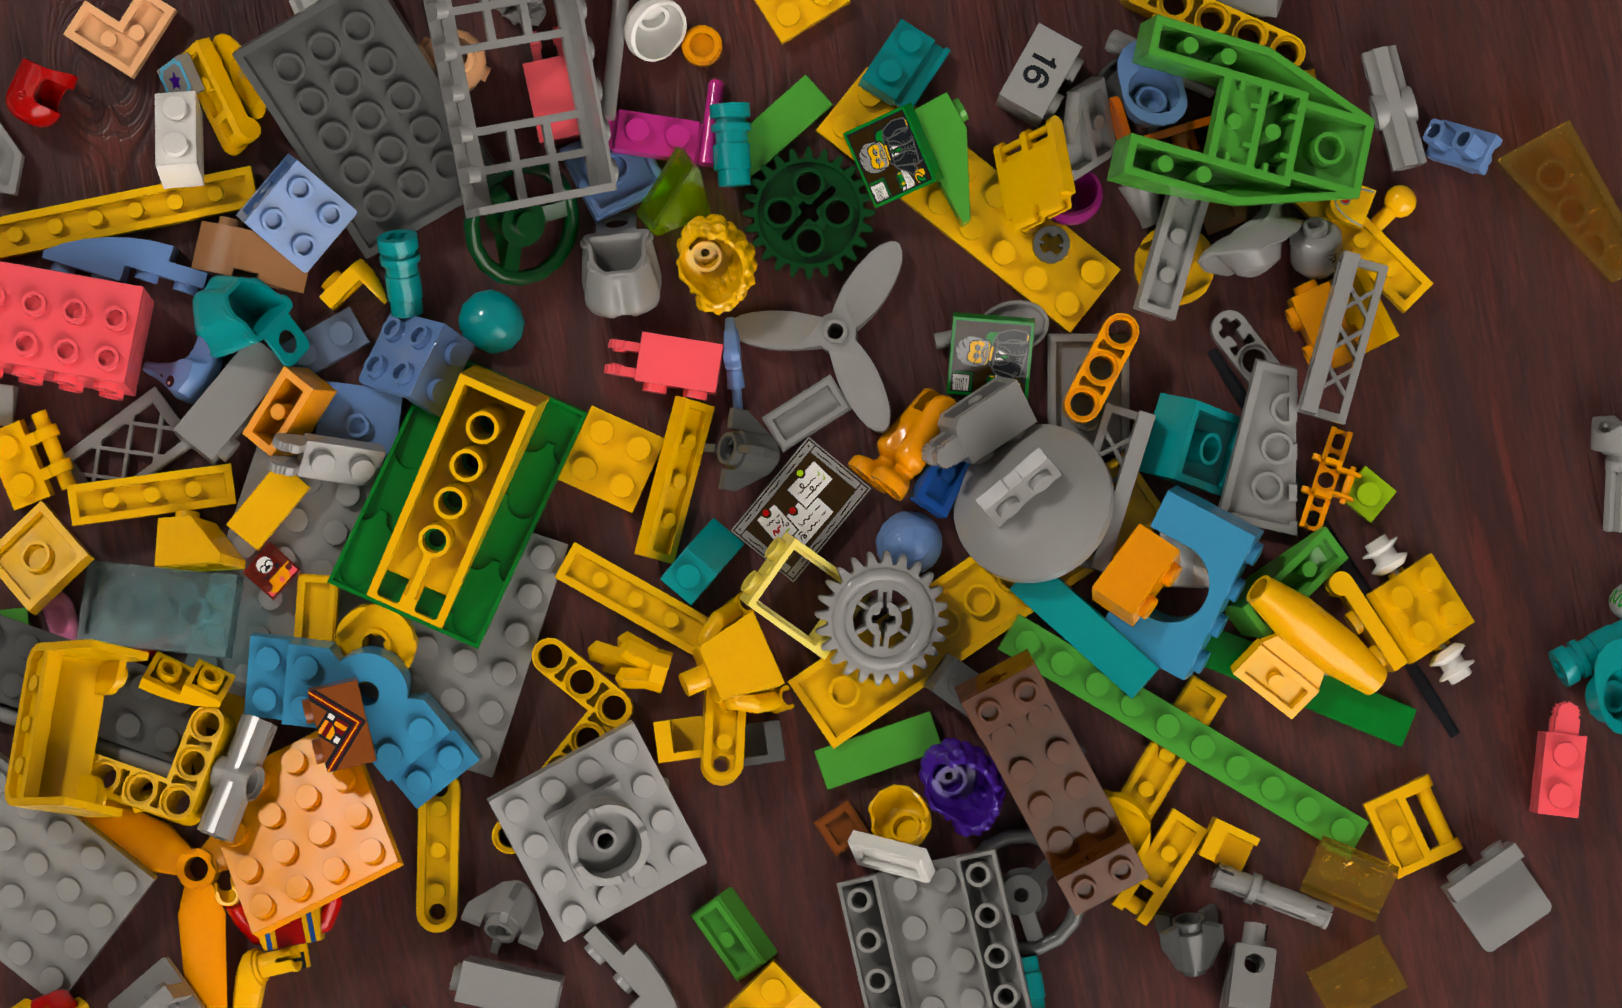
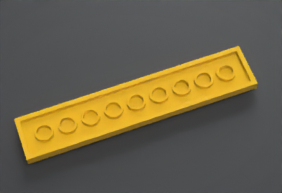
M1123 451L1122 453H1120L1122 459H1123V456H1124L1125 451ZM1116 457L1106 463L1112 479L1118 475L1120 469ZM1139 471L1112 558L1118 553L1139 523L1151 531L1154 530L1150 526L1161 503ZM970 556L928 586L929 588L935 586L943 588V592L935 601L948 603L947 609L939 612L938 616L948 619L949 624L937 628V631L946 637V640L943 642L933 641L932 646L938 651V656L935 657L928 654L923 656L927 663L926 669H922L916 664L912 665L913 678L909 679L903 671H900L897 684H893L888 674H885L882 683L877 686L874 683L873 674L870 673L868 678L861 683L857 679L858 668L851 674L844 675L843 668L846 660L838 664L830 662V658L836 652V649H834L825 660L821 658L787 682L833 749H835L921 690L946 652L963 661L1007 631L1017 614L1027 617L1034 611L1010 590L1015 582L994 576L982 568ZM1078 566L1069 573L1060 576V578L1071 587L1094 570ZM911 608L901 612L902 624L900 628L906 632L909 631L912 621ZM887 613L875 622L881 626L882 620L889 619L890 615ZM865 630L857 634L864 643L869 646L873 645V634L870 631ZM897 631L896 634L889 637L888 647L900 642L904 635Z

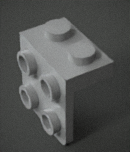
M1498 840L1489 845L1480 853L1483 858L1470 867L1465 863L1446 876L1449 881L1440 887L1479 945L1487 952H1492L1547 915L1552 908L1551 902L1521 859L1525 856L1516 843L1510 841L1502 843L1501 840Z

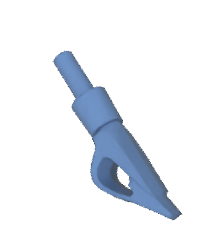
M734 317L725 318L723 346L727 389L732 392L733 408L743 409L741 389L745 388L739 334L738 329L736 330Z

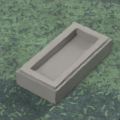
M828 375L763 416L762 420L784 453L808 436H811L849 412L852 408L832 376Z

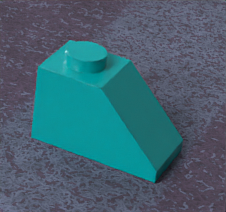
M713 518L684 549L660 580L693 606L743 547L744 543Z

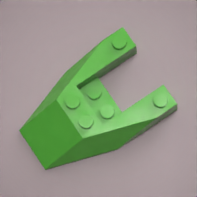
M1158 14L1140 24L1132 63L1217 87L1203 153L1130 133L1115 141L1107 181L1146 192L1230 206L1351 200L1359 198L1375 123L1374 118L1270 47Z

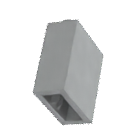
M469 955L463 960V963L458 962V965H455L449 990L456 991L455 1002L482 1008H558L565 976Z

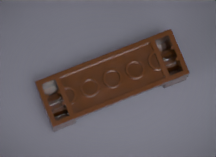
M1028 649L954 687L967 716L999 770L1075 916L1149 878Z

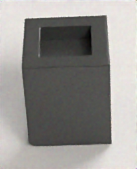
M780 719L746 724L744 766L786 760Z

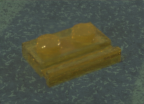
M1323 835L1307 869V873L1300 884L1299 891L1376 922L1380 909L1383 907L1398 875L1399 867Z
M1379 934L1370 937L1306 973L1325 1008H1371L1408 987Z

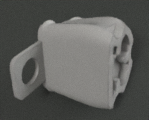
M634 212L617 213L596 223V233L587 234L580 241L582 248V286L585 293V303L592 313L601 317L638 316L655 308L660 300L662 276L653 244L654 235L648 229H637V217ZM616 220L628 222L626 225L616 228L605 226L607 223Z

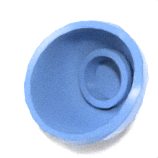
M902 511L891 516L882 524L875 541L877 556L880 561L885 550L890 552L893 564L899 555L903 553L907 557V569L915 561L921 562L922 566L919 574L926 572L936 563L942 550V535L937 524L927 515L914 511Z

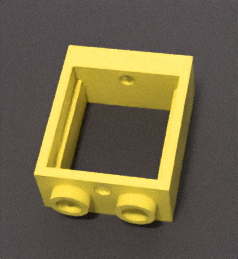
M786 532L782 538H775L765 552L767 559L758 572L754 570L746 577L741 586L743 593L739 599L825 660L831 650H822L821 644L827 641L830 636L818 635L815 630L827 624V621L820 619L811 633L807 635L758 600L793 550L839 583L841 582L835 566ZM872 593L866 594L860 601L865 604ZM858 604L856 605L853 619L862 608Z

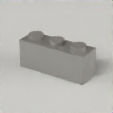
M261 342L239 350L173 429L176 436L212 465H215L220 459L226 462L240 445V442L236 439L244 431L283 369L284 365L273 351Z

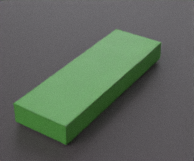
M804 75L751 123V131H747L751 157L750 180L761 171L763 165L766 166L776 155H779L833 106L807 75Z
M928 711L850 738L835 749L830 745L814 752L827 790L921 758L931 745L941 744L931 713Z

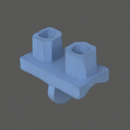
M1435 118L1430 121L1423 135V140L1429 145L1425 154L1430 160L1460 168L1465 172L1484 176L1488 170V165L1492 162L1491 154L1503 141L1497 134Z

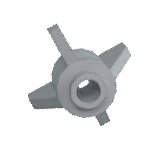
M519 880L501 882L469 901L461 916V920L480 927L484 919V931L493 939L490 952L498 954L502 943L513 942L515 937L520 936L518 943L537 950L544 934L536 897L531 888Z

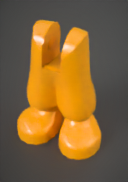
M924 388L902 415L879 438L877 448L880 456L877 459H871L863 455H855L847 464L848 467L879 492L887 493L893 499L902 501L908 493L911 480L919 475L926 465V462L921 460L922 446H925L926 443L930 442L929 440L941 433L937 426L940 413L957 402L949 396L941 395L934 389Z

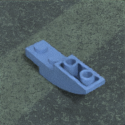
M100 237L82 239L45 249L42 255L43 259L53 262L51 266L53 271L75 274L76 270L92 274V278L127 284L130 271L133 269L135 270L133 277L136 279L157 284L158 279L163 278L174 282L172 289L195 296L198 289L204 290L208 281L213 277L206 272L176 264L179 249L175 246L137 238Z

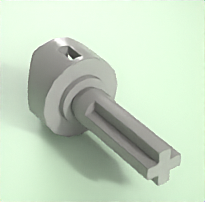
M1595 416L1591 422L1590 449L1607 455L1605 459L1603 531L1621 533L1622 421L1616 416Z

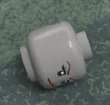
M1312 217L1303 221L1299 231L1290 237V263L1292 267L1303 276L1315 280L1326 278L1335 272L1339 255L1343 252L1341 230L1336 224L1320 217Z

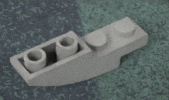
M598 924L594 925L583 936L588 942L584 947L587 953L598 964L602 965L606 961L617 972L612 978L627 994L630 995L635 991L639 995L629 1005V1008H680L664 975L637 941L624 952Z

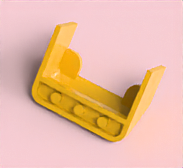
M94 639L37 643L31 649L26 662L5 783V800L8 805L83 817H122L123 809L105 805L107 789L104 787L103 780L98 776L91 775L104 696L115 694L125 685L128 677L127 662L148 661L149 652Z

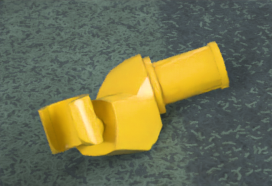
M292 945L288 948L267 953L258 948H253L244 953L235 976L232 1008H262L266 983L271 976L301 970L302 961L294 962L292 960L301 957L297 946Z

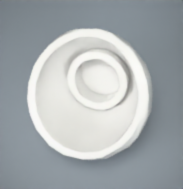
M673 0L638 1L629 11L623 31L629 50L633 55L644 61L656 62L669 57L684 40L687 30L686 16L681 7Z

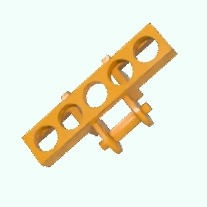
M1332 426L1322 457L1320 454L1313 453L1311 459L1320 464L1312 488L1310 489L1307 486H1302L1301 492L1309 496L1299 523L1300 528L1312 532L1321 528L1332 497L1340 499L1339 503L1345 505L1346 501H1354V498L1349 496L1354 479L1361 478L1362 474L1356 472V467L1351 466L1350 469L1342 467L1353 432H1346ZM1335 435H1342L1345 438L1343 448L1340 450L1331 446ZM1335 454L1339 457V460L1328 457V455ZM1323 473H1329L1332 475L1334 483L1331 487L1323 488L1318 483V477ZM1343 474L1346 475L1340 493L1334 490L1339 475ZM1314 497L1325 500L1323 507H1317L1312 503ZM1311 511H1316L1320 514L1317 526H1310L1306 523L1308 514Z

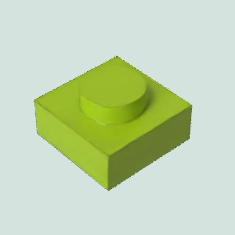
M1363 466L1358 472L1362 474V477L1354 479L1349 496L1354 498V501H1346L1345 504L1368 523H1372L1397 491L1367 466Z

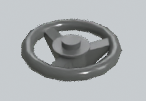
M1029 827L1008 828L984 839L973 852L991 849L998 851L1010 844L1030 843L1036 846L1039 845ZM1046 858L1035 869L1019 867L1009 871L1003 877L1010 912L1019 916L1027 940L1017 941L1020 956L1042 955L1063 945L1080 926L1084 915L1083 912L1075 916L1071 906H1069L1066 917L1054 931L1043 936L1037 912L1044 906L1047 900L1048 888L1046 881L1053 875V871Z

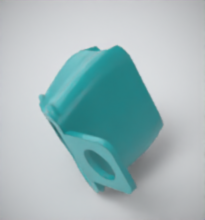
M217 275L208 281L204 290L197 292L193 297L195 332L197 336L204 339L210 349L209 356L213 358L232 354L264 339L282 364L286 367H291L309 349L308 339L288 314L293 307L291 299L284 294L275 292L258 278ZM283 330L291 332L296 339V349L293 353L285 352L279 343V336Z

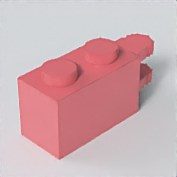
M559 26L553 27V30L559 29ZM561 37L553 39L554 46L557 47L558 56L543 59L541 41L531 42L533 62L522 64L534 117L575 110ZM576 118L550 123L555 145L580 140ZM537 125L536 129L542 148H545L541 125Z
M643 331L641 343L609 339L608 348L621 353L631 352L639 355L637 368L611 363L605 364L604 373L633 378L636 383L643 384L642 391L666 395L667 388L683 390L682 397L700 401H707V394H717L723 357V344Z
M1566 701L1558 704L1555 703L1552 711H1550L1552 715L1549 718L1548 732L1538 731L1529 812L1578 818L1587 736H1579V716L1581 715L1579 711L1581 710L1570 701L1567 703Z

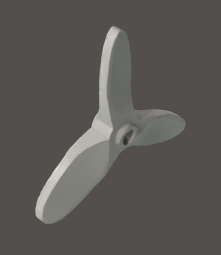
M896 241L883 243L861 261L843 285L832 313L820 317L793 311L769 310L750 312L734 318L739 340L744 344L778 351L823 349L826 353L830 354L837 381L847 402L859 419L869 429L878 433L886 432L890 426V404L884 384L874 363L857 342V332L879 311L896 283L903 264V251L900 244ZM835 329L843 330L842 336L838 339L830 338L832 331Z

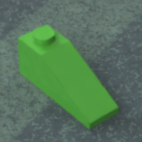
M946 92L915 109V112L944 177L936 182L959 224L963 227L970 222L967 127L964 124L965 121L969 120V117L958 98L951 100Z
M1321 527L1245 579L1246 584L1236 602L1230 600L1224 612L1241 635L1256 638L1269 636L1273 630L1246 599L1249 589L1257 579L1268 575L1309 597L1349 557L1327 527Z

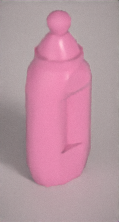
M61 591L42 609L49 631L71 640H83L84 632L73 602L67 594Z

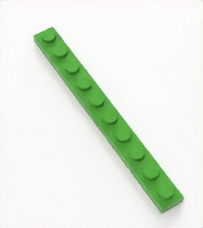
M1017 614L997 648L1010 657L1028 649L1043 677L1347 857H1350L1369 824L1367 820L1145 688H1142L1131 699L1072 645L1020 614Z

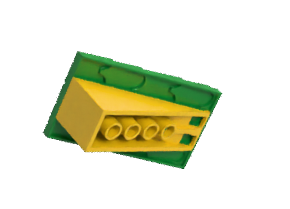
M468 359L441 417L430 415L412 403L327 582L478 649L488 632L535 527L546 507L588 411ZM471 455L477 459L478 465L472 462Z

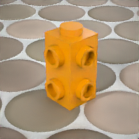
M1313 279L1293 288L1296 296L1286 301L1289 309L1285 310L1288 323L1294 333L1301 332L1306 346L1302 347V352L1308 366L1331 288L1329 281L1318 286L1316 280ZM1344 316L1342 327L1347 336L1359 331L1355 324L1349 326ZM1340 334L1338 336L1337 343L1342 340ZM1359 336L1350 340L1355 350L1358 344ZM1345 344L1334 350L1330 364L1333 369L1353 361V357Z

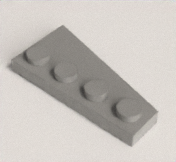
M1255 358L1218 507L1256 527L1297 536V368Z

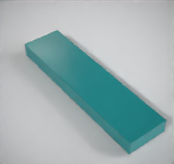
M1060 577L1039 583L1015 582L1010 588L1017 597L1131 699L1139 693L1161 668Z

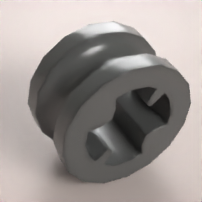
M1055 225L1046 226L1036 233L1032 242L1033 252L1042 262L1047 264L1057 263L1067 255L1070 248V239L1062 228ZM1046 234L1050 238L1058 236L1062 241V244L1058 245V248L1062 249L1061 252L1057 255L1052 251L1044 253L1040 245H1043L1045 242L1040 239Z

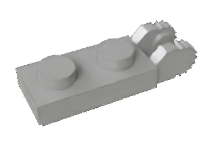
M279 432L276 435L274 434L272 445L277 450L298 454V457L270 456L267 459L266 468L270 472L279 475L283 474L284 476L292 477L297 475L304 478L373 487L381 470L386 451L383 445L309 433H304L303 436Z

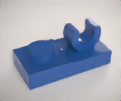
M961 461L948 469L939 468L938 465L929 466L926 463L909 495V499L938 519L946 518L960 491L970 463Z

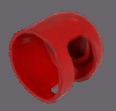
M22 57L6 93V106L13 116L26 124L40 128L54 125L62 115L58 111L62 96L68 89L74 90L79 78L70 73L45 68ZM40 97H41V103H42V105H40L39 103H37V101L40 99Z

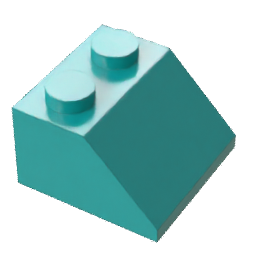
M1160 392L1153 414L1156 417L1139 471L1168 482L1221 497L1241 417L1195 399Z

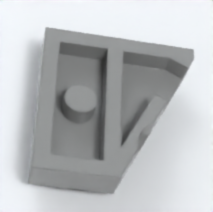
M1091 76L1067 91L1063 128L1074 181L1111 158L1116 140L1104 77Z

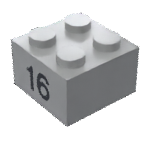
M1039 23L1003 86L996 106L1038 129L1042 120L1046 121L1054 116L1064 98L1063 95L1058 93L1062 84L1070 88L1084 62V60L1078 57L1082 46Z

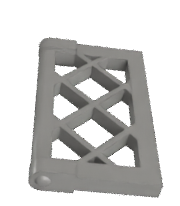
M156 386L65 453L66 458L70 457L75 467L71 471L77 484L88 483L89 481L86 477L92 478L91 482L98 481V479L110 480L127 477L130 454L153 457L152 463L135 476L159 473L189 449H192L181 440L180 443L165 454H159L163 430L174 431L173 429L181 419ZM152 404L160 412L158 425L136 422V416ZM164 420H166L170 426H164ZM129 425L125 449L103 446L106 438L122 426ZM135 426L157 429L154 453L131 450ZM96 449L93 473L82 472L75 461L90 450ZM102 450L125 453L121 477L99 474Z

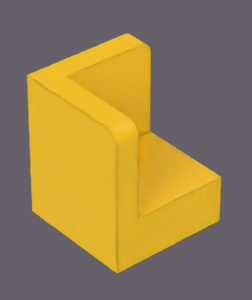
M702 716L653 722L659 763L701 757Z
M1212 816L1207 827L1209 831L1195 853L1215 863L1221 862L1242 871L1253 846H1258L1260 838Z

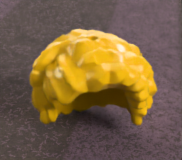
M710 214L707 217L696 216L682 229L681 238L676 243L679 257L676 261L679 279L688 285L691 294H696V306L700 311L705 313L713 312L716 315L732 311L739 301L744 300L747 290L755 284L753 274L757 270L758 263L754 257V246L748 243L746 235L742 230L737 229L734 223L726 221L725 217L719 214Z

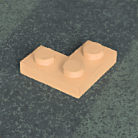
M133 0L121 20L117 21L89 2L84 1L63 35L127 76L135 79L178 11L162 0Z

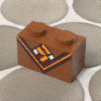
M357 676L308 688L309 698L303 699L302 705L307 724H316L319 739L311 741L317 765L325 763L327 773L376 761V753Z

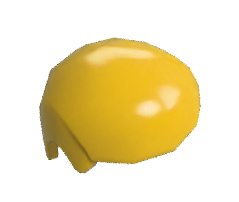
M893 784L877 793L868 807L873 835L918 846L923 843L931 829L932 818L928 804L910 786Z

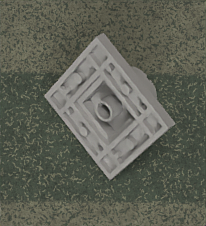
M632 720L621 724L486 798L563 942L707 863ZM607 833L602 840L597 841L601 834Z

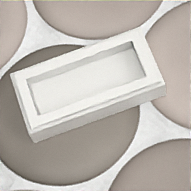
M856 830L852 831L848 839V844L857 865L925 883H930L935 873L926 848Z

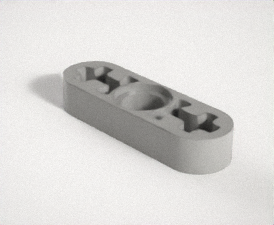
M1233 310L1223 311L1212 320L1210 325L1212 340L1248 386L1252 373L1248 372L1242 363L1243 356L1247 351L1257 350L1263 354L1266 361L1279 363L1245 317L1239 312ZM1222 319H1225L1228 323L1234 320L1238 323L1239 327L1235 332L1241 341L1247 335L1253 341L1243 346L1236 356L1230 350V348L1237 346L1233 338L1227 336L1223 339L1219 334V331L1223 328L1220 323Z

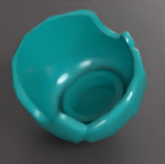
M492 289L473 293L462 304L458 317L462 336L475 344L476 348L489 354L510 350L521 339L525 325L518 303L508 295Z

